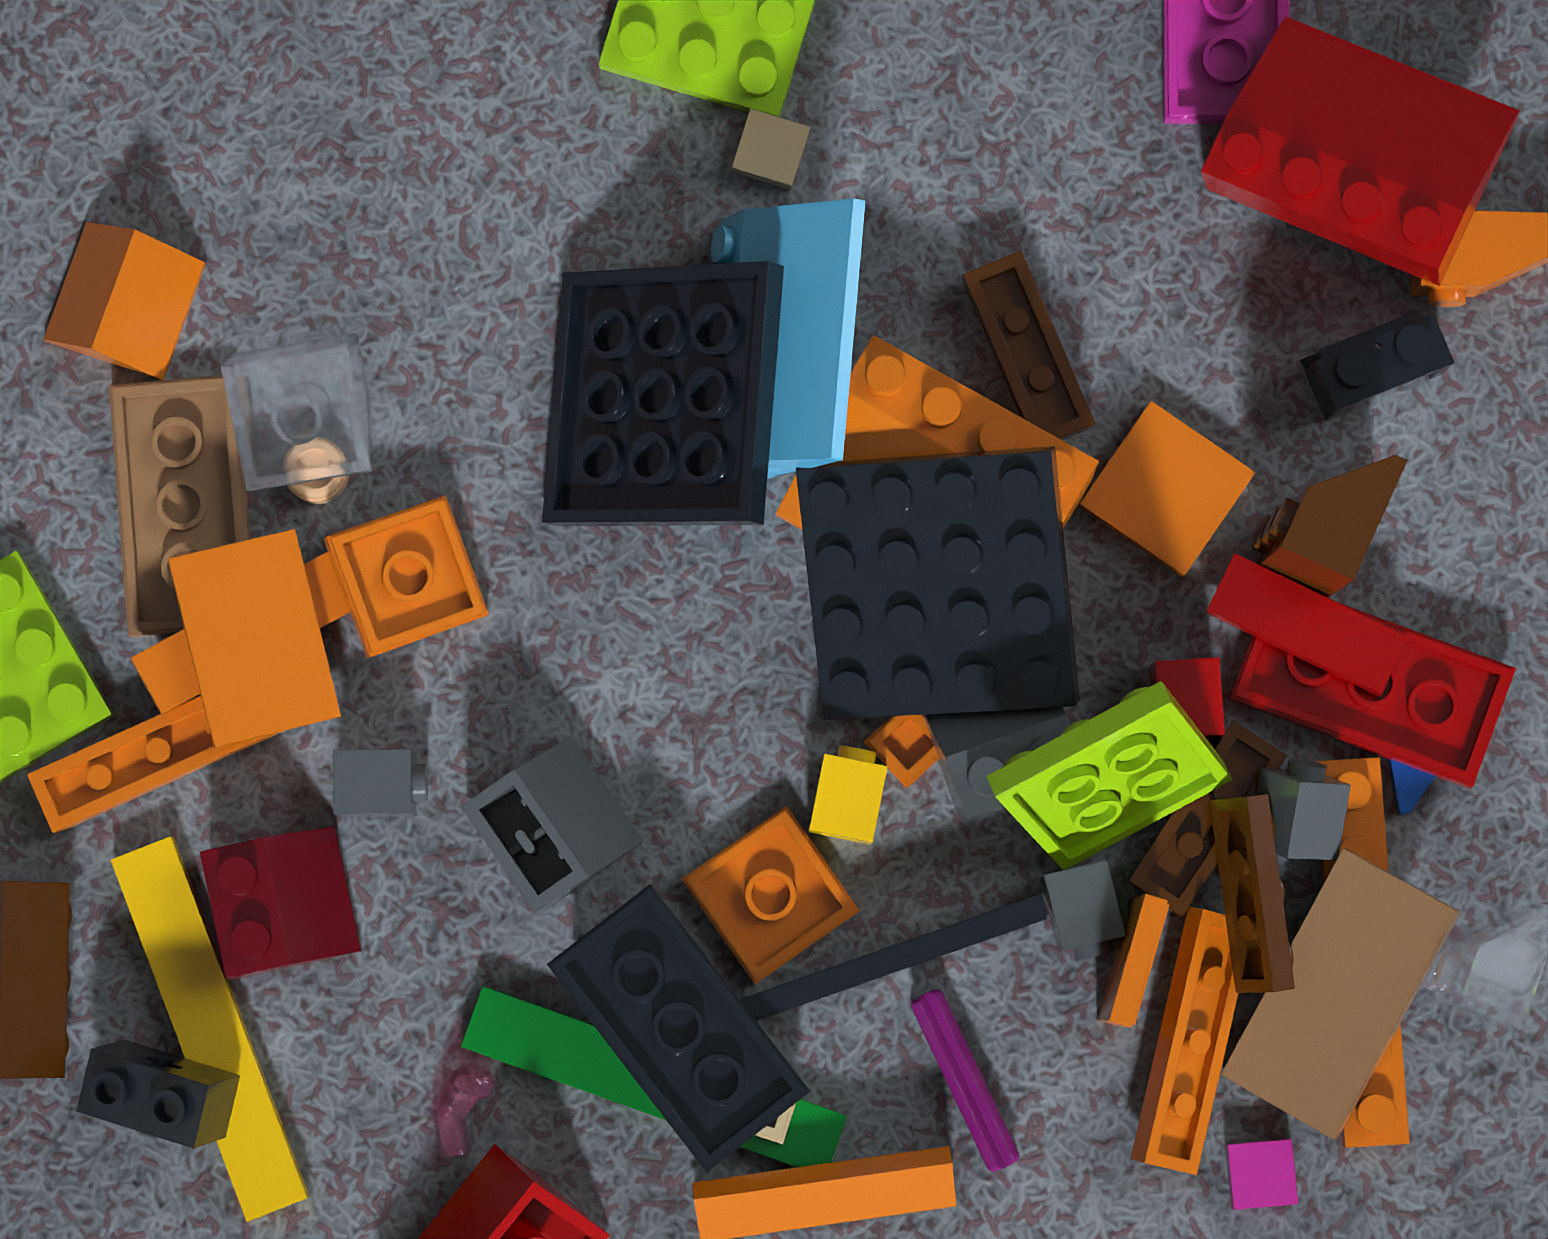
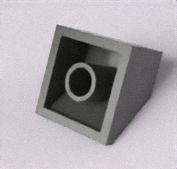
M1063 707L923 714L960 823L1004 808L995 797L986 777L987 775L1004 767L1005 763L1014 755L1024 751H1033L1059 737L1070 726L1068 716Z

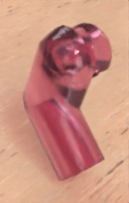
M462 1065L454 1069L432 1100L431 1110L440 1158L472 1152L466 1115L476 1104L477 1100L489 1098L494 1089L493 1077L484 1066L477 1065L470 1068L467 1065Z

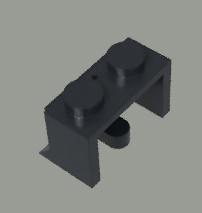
M1420 310L1322 348L1317 353L1300 360L1325 421L1338 417L1351 405L1428 375L1429 379L1438 377L1455 363L1434 313L1422 317Z

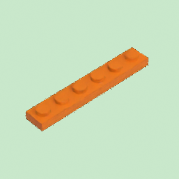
M1380 757L1315 761L1327 766L1326 776L1351 784L1339 855L1343 848L1348 849L1389 872ZM1320 860L1322 886L1337 860ZM1401 1023L1341 1131L1342 1147L1344 1148L1410 1144Z

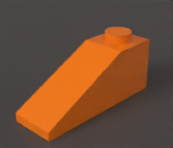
M1475 210L1441 285L1438 286L1411 275L1410 296H1428V305L1435 307L1463 306L1466 304V297H1475L1548 263V213Z

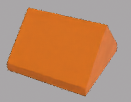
M86 222L43 340L162 381L167 373L206 263L136 229Z

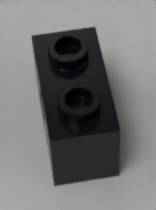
M121 1040L91 1048L76 1112L194 1149L226 1138L240 1075L128 1040Z

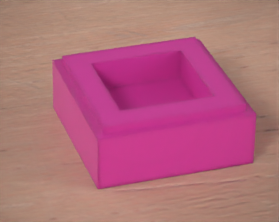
M1285 1138L1225 1144L1231 1209L1239 1210L1298 1204L1292 1139Z

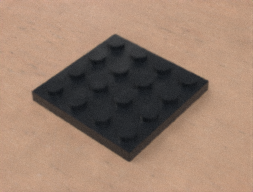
M771 261L563 273L542 523L554 526L764 525L784 266Z
M1055 446L838 461L813 468H796L824 720L1073 707L1078 704L1080 697Z

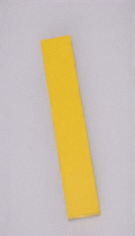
M167 837L111 859L184 1057L240 1075L226 1138L216 1142L246 1222L309 1198L310 1195L229 981L226 979L223 965L174 837Z

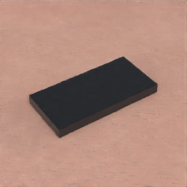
M651 884L547 963V966L706 1173L811 1092Z

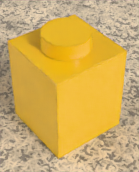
M839 745L837 756L824 754L809 827L810 833L869 845L873 843L888 766L875 764L876 752Z

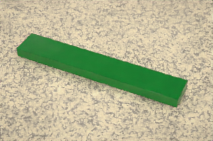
M482 986L461 1045L462 1048L666 1120L593 1024ZM800 1099L795 1105L783 1144L754 1135L740 1147L795 1167L831 1163L847 1115Z

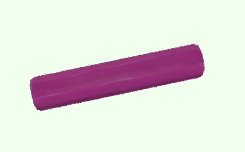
M933 989L914 998L911 1001L912 1011L987 1169L991 1172H996L1014 1164L1019 1160V1152L943 992L939 989Z

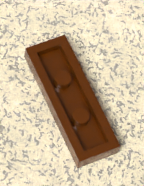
M1022 251L964 273L962 276L963 284L1020 417L1061 440L1093 428L1096 423Z
M1234 720L1230 722L1225 730V735L1221 736L1214 747L1223 759L1232 781L1172 812L1126 881L1144 894L1168 900L1167 904H1170L1169 910L1179 917L1185 914L1218 863L1209 800L1256 795L1260 768H1280L1287 758L1286 754Z
M1268 794L1209 800L1236 993L1279 992L1295 989L1292 970L1294 956L1288 941L1283 905L1285 891L1282 880L1279 877L1274 841L1276 827L1270 812Z

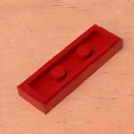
M1234 553L1205 612L1379 697L1409 639V636L1236 553Z

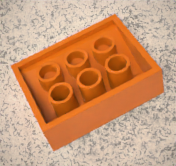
M875 335L870 339L850 373L843 460L841 461L1055 446L1063 529L1093 479L1099 462L1097 459ZM795 475L776 511V516L802 530L797 478Z

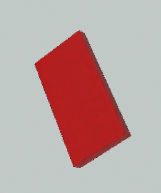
M1349 607L1409 636L1397 664L1379 697L1252 636L1229 700L1384 758L1392 759L1462 787L1473 788L1513 679L1515 667Z

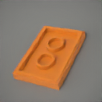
M295 529L168 558L167 561L214 748L341 717Z

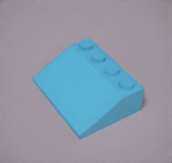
M853 198L744 209L721 219L720 225L713 234L711 259L714 263L771 261L784 266L768 479L794 473L796 468H813L843 460L865 200Z

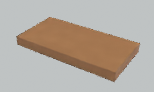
M236 374L109 385L127 632L130 638L172 635L184 629L167 561L168 558L251 539L239 386Z
M1343 848L1291 944L1294 956L1292 970L1295 989L1265 992L1221 1075L1333 1140L1338 1139L1461 911L1356 853Z

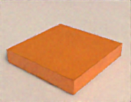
M1150 401L1078 507L1183 578L1256 472Z
M446 495L323 538L367 659L489 615Z
M787 806L682 878L684 884L754 984L760 982L860 911Z
M1149 894L1132 897L1124 925L1126 936L1120 939L1097 1020L1119 1027L1135 1025L1170 904H1167L1168 900Z

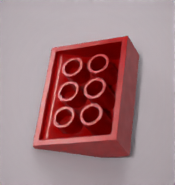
M1285 16L1229 110L1202 167L1201 174L1209 191L1440 286L1517 121L1520 110Z

